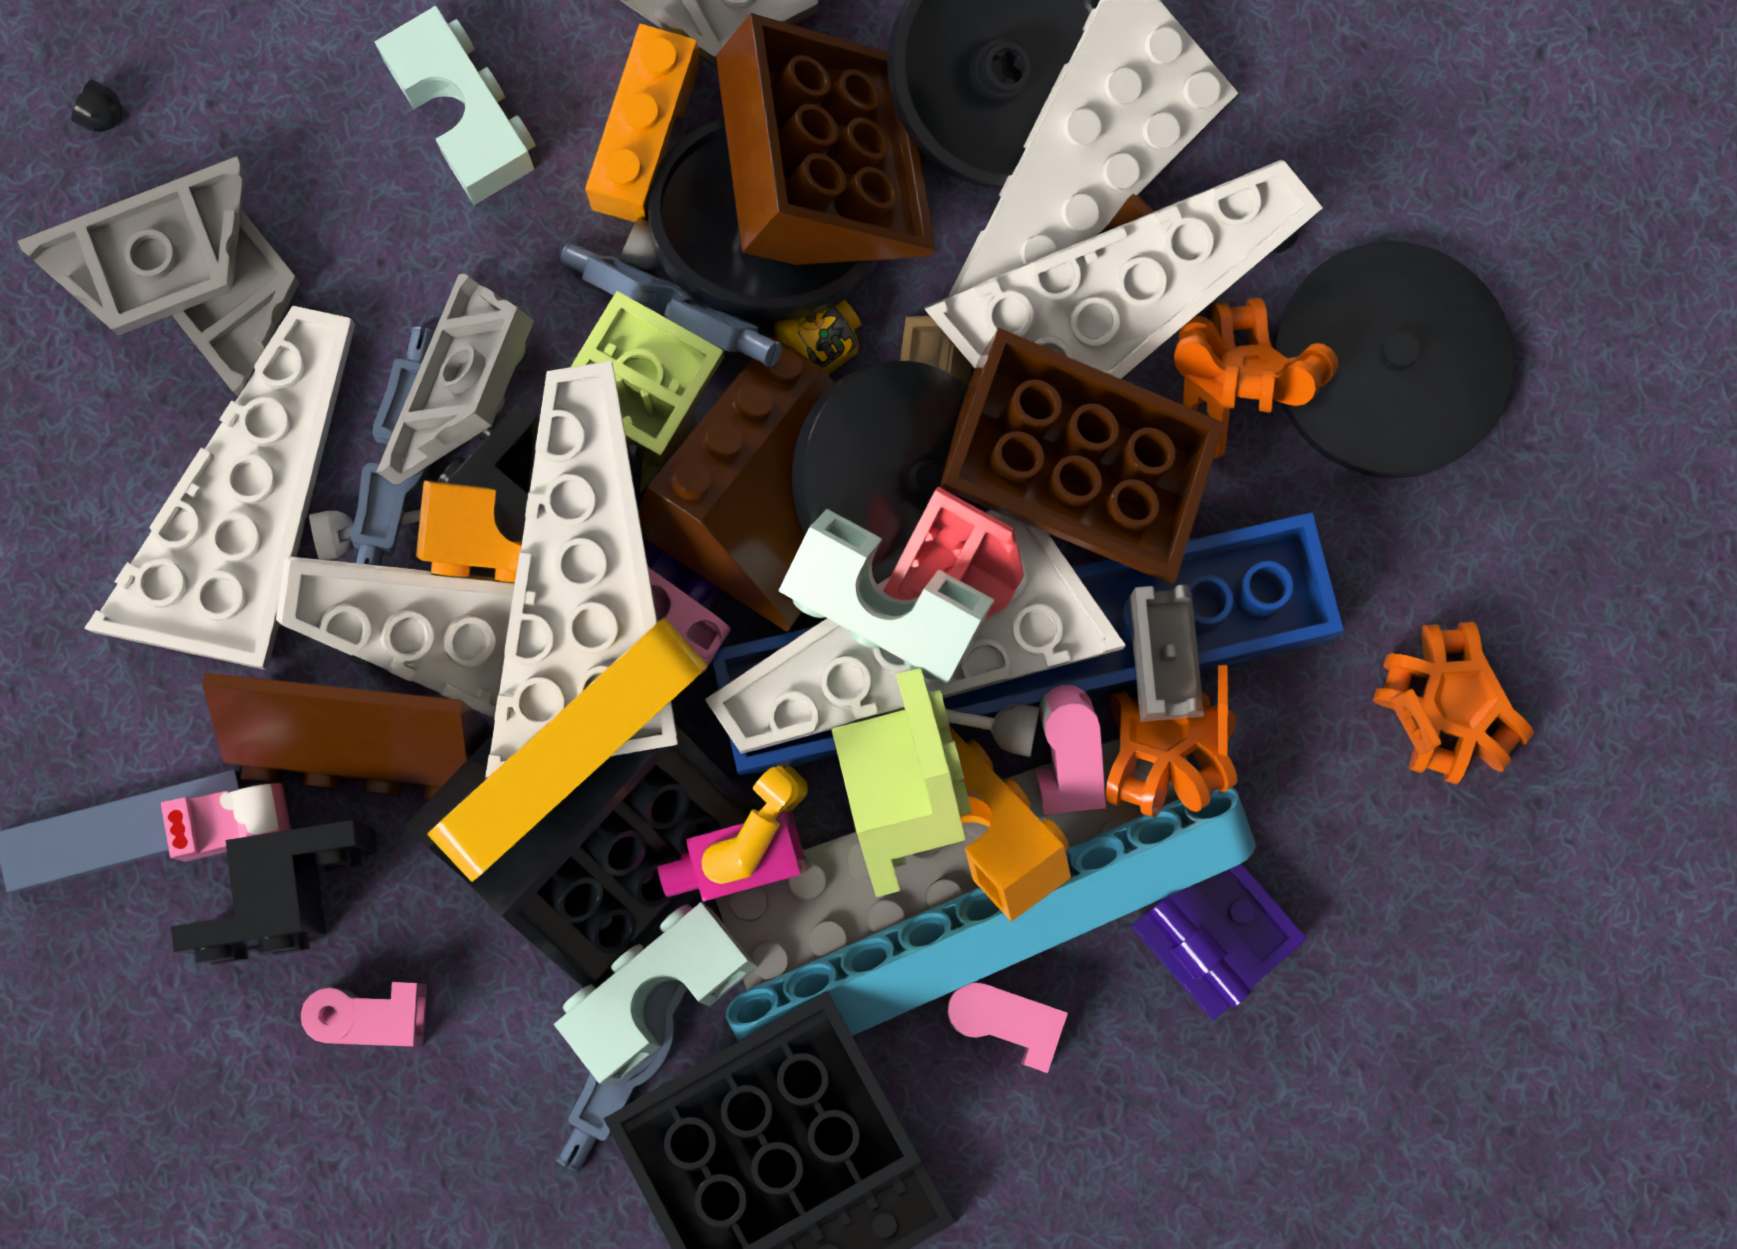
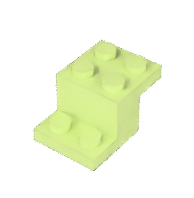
M616 291L571 367L606 361L613 362L626 442L630 445L639 446L644 450L641 493L660 467L674 455L697 427L694 407L725 356L724 351Z
M921 668L896 674L905 710L832 728L856 832L876 897L900 891L894 867L906 864L904 856L965 841L960 816L972 813L963 780L964 775L960 759L950 733V725L940 689L931 692L927 691Z

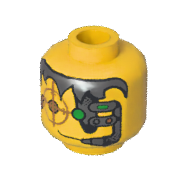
M844 300L830 309L808 317L774 321L773 330L775 338L822 367L829 375L857 354L859 343L854 331L861 326V322L852 307Z

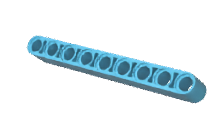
M1233 787L1226 792L1216 790L1210 794V803L1198 812L1189 810L1178 799L1163 806L1155 818L1142 815L1070 847L1066 852L1071 879L1012 922L979 887L746 990L730 1002L726 1010V1019L739 1042L828 991L853 1036L1165 898L1168 895L1181 891L1241 864L1254 853L1256 847L1255 839L1238 792Z

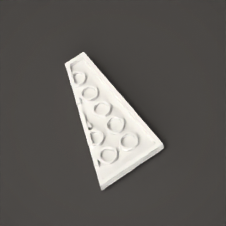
M1100 0L1097 7L1092 9L1082 29L1084 33L1069 63L1064 64L1023 146L1026 149L1013 174L1008 176L999 194L1001 198L985 230L980 232L949 296L1097 236L1110 223L1126 200L1133 193L1135 195L1139 194L1238 94L1236 89L1160 0Z
M1279 160L926 305L924 309L974 368L999 327L1121 379L1323 207L1288 164L1283 160Z
M296 306L291 307L253 366L255 372L237 400L235 402L231 400L219 419L222 422L206 448L199 450L149 527L151 533L131 564L126 563L115 580L118 583L100 612L95 611L84 629L93 633L268 670L280 624L276 620L284 558L285 556L297 557L355 328V323L351 318Z
M612 361L547 371L535 447V461L530 493H528L525 513L526 520L521 552L519 553L486 777H489L657 623ZM671 701L611 756L678 745Z
M989 510L986 512L987 514L1014 528L1025 575L1008 606L983 621L967 654L948 684L938 678H924L928 692L940 689L942 698H947L1124 649L1126 645L1047 532L994 510ZM888 577L887 579L878 584V587L882 591L884 590L890 577ZM827 618L705 700L739 752L744 754L905 709L896 674L910 671V669L900 657L883 648H870L862 645L851 637L847 628Z
M285 556L276 620L287 628L351 656L355 655L411 682L414 681L437 691L449 699L463 700L472 709L495 718L515 582L495 580L494 577L469 575V577L433 574L431 571Z

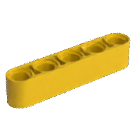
M663 617L447 814L427 835L465 876L473 882L704 671L708 664Z

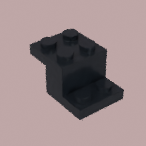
M518 403L508 414L504 411L497 413L492 426L480 433L479 439L482 443L466 460L463 457H459L453 461L438 480L440 483L485 487L496 490L494 504L495 524L499 532L509 541L523 540L528 494L517 483L530 470L532 439L537 437L539 427L537 420ZM470 566V575L495 578L496 568Z
M348 820L225 840L235 916L171 926L174 952L194 954L196 964L211 962V965H219L248 960V948L258 947L259 953L272 952L273 955L310 950L309 938L326 936L318 868L325 867V871L330 872L361 867L362 855L378 853L375 829L357 821Z

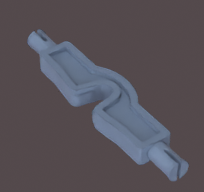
M569 242L563 248L560 256L561 263L583 273V280L614 295L618 291L649 309L665 311L664 315L667 316L668 320L725 351H740L768 367L774 366L780 359L782 354L780 342H775L757 333V326L739 317L714 310L688 295L677 284L657 278L620 261L616 257L600 256L579 246L576 242Z
M413 327L406 359H395L393 362L387 390L373 424V437L378 443L386 445L389 443L434 335V331L425 328L423 337L422 327ZM371 462L363 467L358 509L351 533L353 547L359 549L356 563L380 566L383 554H394L407 500L423 484L429 466L400 484H393L378 474L376 471L379 464Z
M681 981L665 982L657 986L649 994L645 1002V1024L661 1048L614 1087L599 1084L590 1072L585 1087L568 1117V1122L575 1126L559 1158L556 1159L558 1163L567 1166L579 1145V1149L568 1169L580 1173L596 1140L605 1141L611 1135L603 1118L626 1106L636 1087L646 1083L662 1068L671 1052L675 1039L676 1024L674 1016L689 990Z

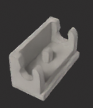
M1178 585L1174 590L1155 591L1153 586L1136 587L1128 598L1140 722L1203 717L1204 708L1190 587L1188 585Z

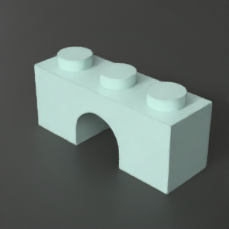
M434 6L374 41L384 63L413 109L433 98L442 96L456 98L465 104V112L460 122L453 129L436 138V142L473 205L534 170L528 151L536 145L518 115L509 120L498 105V102L505 99L504 93L488 67L479 72L474 67L468 54L475 51V48L457 19L447 24L437 6Z
M826 509L809 527L779 592L792 598L794 605L802 612L817 618L827 617L847 628L851 637L862 645L870 648H883L903 659L905 665L910 670L921 668L924 678H938L948 684L967 654L994 599L939 569L919 597L911 600H898L888 596L878 587L872 574V561L882 538Z
M702 902L694 908L690 904H686L674 911L660 925V929L664 932L645 949L641 944L630 948L611 966L615 974L597 989L592 984L582 988L563 1005L566 1014L554 1023V1026L599 1084L614 1087L661 1048L660 1044L648 1030L644 1020L645 1002L649 994L657 986L669 981H681L698 1002L710 1007L758 967L716 913Z

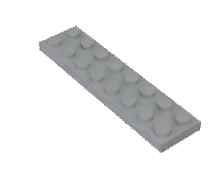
M1120 738L1101 745L1105 800L1108 777L1120 752ZM1138 758L1133 778L1146 781L1154 763ZM1052 762L1009 777L1026 794L1031 804L1030 810L1041 822L1047 818L1052 820L1061 829L1070 847L1144 815L1141 813L1140 806L1126 801L1120 807L1106 802V808L1044 815L1037 794L1035 770L1052 768ZM1170 780L1163 806L1179 799ZM963 823L965 841L904 856L906 864L894 867L900 891L879 897L875 896L857 832L803 850L808 871L801 875L715 898L724 925L758 966L743 979L746 990L979 888L973 881L965 848L981 837L989 827L980 823Z

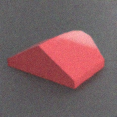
M938 487L931 497L883 592L898 600L915 599L921 595L923 589L939 569L994 599L985 617L986 619L1008 606L1025 575L1015 530Z

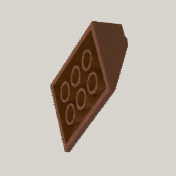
M750 13L718 52L716 61L742 253L793 265L930 257L936 251L919 149L905 131L896 113L890 93L887 72L888 52L754 13Z
M998 327L976 364L960 409L940 488L1173 584L1180 570L1224 422Z
M771 335L769 339L780 342L782 345V354L778 362L774 366L768 367L753 358L647 486L638 512L642 535L645 540L788 632L802 613L794 605L792 598L779 592L804 539L796 515L792 492L794 451L806 417L822 394L834 384V381L822 367Z
M204 673L202 686L223 763L242 769V780L278 783L279 774L286 773L303 775L302 786L326 790H339L341 779L364 782V793L400 797L402 786L425 788L424 799L430 800L486 740L488 721L463 700Z

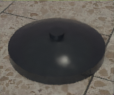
M905 0L894 22L890 36L887 72L890 93L896 113L913 143L928 159L945 172L975 185L1003 188L1008 176L1013 174L1026 149L1023 146L1064 64L1069 63L1084 33L1082 29L1092 9L1097 7L1100 0Z
M724 117L706 123L682 138L662 160L651 184L648 206L649 231L659 262L681 289L697 301L714 310L739 318L758 321H784L808 317L830 309L849 298L869 279L880 261L868 260L793 265L742 253Z
M1391 241L1375 242L1345 250L1331 257L1312 271L1298 286L1281 315L1275 333L1273 348L1287 358L1299 356L1306 348L1315 343L1330 347L1336 354L1339 365L1336 374L1324 386L1320 387L1319 392L1309 402L1299 406L1281 404L1293 426L1314 449L1334 463L1364 475L1380 478H1408L1428 474L1456 462L1483 440L1493 428L1506 405L1512 387L1514 374L1513 341L1509 325L1496 298L1478 276L1462 263L1440 251L1418 244Z
M891 361L857 370L843 377L824 392L814 404L803 423L795 446L792 464L793 500L804 537L809 527L826 509H829L882 538L872 561V574L877 585L890 577L931 497L941 485L958 416L968 386L952 374L932 365L914 361ZM951 493L952 495L962 499L963 501L971 504L972 506L980 509L985 513L991 510L982 505H979L977 503H974L970 500H967L965 498H962L958 495Z

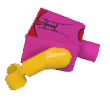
M782 766L771 767L752 788L766 802V805L760 811L752 809L743 824L686 839L689 852L658 860V874L666 897L699 889L702 900L707 901L798 876L808 871L792 812L808 793L806 780L791 766L786 768Z

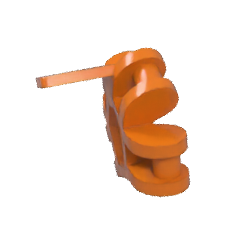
M1262 298L1248 299L1245 306L1230 307L1227 301L1213 303L1211 306V320L1202 316H1195L1180 328L1179 342L1174 352L1175 366L1180 374L1184 376L1182 405L1197 411L1198 404L1207 402L1209 416L1224 422L1214 458L1225 455L1230 408H1235L1237 397L1260 400L1259 411L1272 412L1274 400L1293 406L1304 405L1319 392L1320 387L1324 386L1334 377L1339 366L1338 358L1334 351L1324 344H1311L1302 354L1294 358H1287L1275 350L1270 343L1267 310ZM1247 329L1250 345L1235 346L1233 331Z
M1460 622L1458 629L1441 630L1437 624L1423 625L1421 639L1425 660L1402 654H1387L1383 665L1385 669L1389 670L1384 688H1376L1373 702L1395 710L1414 745L1409 769L1423 773L1428 768L1443 773L1444 781L1457 785L1466 772L1474 750L1476 755L1489 766L1499 772H1503L1512 761L1509 756L1510 752L1518 743L1526 745L1533 737L1534 731L1530 724L1513 709L1482 652L1481 638L1475 622ZM1459 653L1463 660L1447 662L1446 654ZM1412 677L1427 679L1422 697L1417 696L1413 689H1409ZM1495 720L1499 728L1490 737L1485 733V730ZM1440 731L1459 737L1452 751L1438 747L1441 745Z
M1218 665V705L1210 707V698L1202 691L1203 717L1140 722L1138 696L1130 698L1125 691L1110 695L1109 706L1116 729L1120 733V752L1108 777L1106 787L1107 803L1120 807L1126 801L1140 806L1142 814L1155 818L1164 805L1169 780L1172 782L1179 800L1193 812H1198L1210 803V794L1214 791L1226 792L1236 785V770L1227 755L1228 740L1232 736L1237 724L1236 715L1228 710V665ZM1193 753L1201 771L1198 772L1184 757ZM1138 758L1154 763L1146 781L1133 778Z

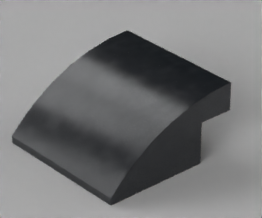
M675 724L678 745L610 756L473 882L465 876L427 833L488 778L486 777L493 733L405 826L435 855L460 875L500 916L583 988L592 984L597 989L615 974L611 966L622 954L638 944H641L645 949L664 933L660 929V925L669 915L686 904H690L694 908L700 902H703L699 889L666 897L659 878L657 861L689 852L686 839L743 824L751 810L758 809Z
M828 991L603 1118L671 1249H912L956 1223Z

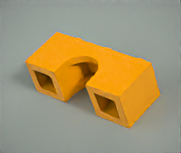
M639 23L585 187L592 210L631 222H636L638 218L649 222L648 206L651 184L659 165L665 158L668 140L676 117H684L701 65L696 39Z
M424 481L416 557L422 561L432 562L431 573L469 577L470 566L496 568L495 580L515 582L522 541H509L499 532L494 520L496 490L485 487Z
M949 727L952 740L957 748L964 775L963 780L972 813L960 816L962 824L980 823L989 827L981 837L965 848L972 878L1012 922L1071 879L1066 856L1070 845L1061 829L1052 820L1047 818L1041 822L1030 810L1031 804L1026 794L1014 780L1009 778L1003 782L994 773L989 756L975 740L971 739L966 743Z

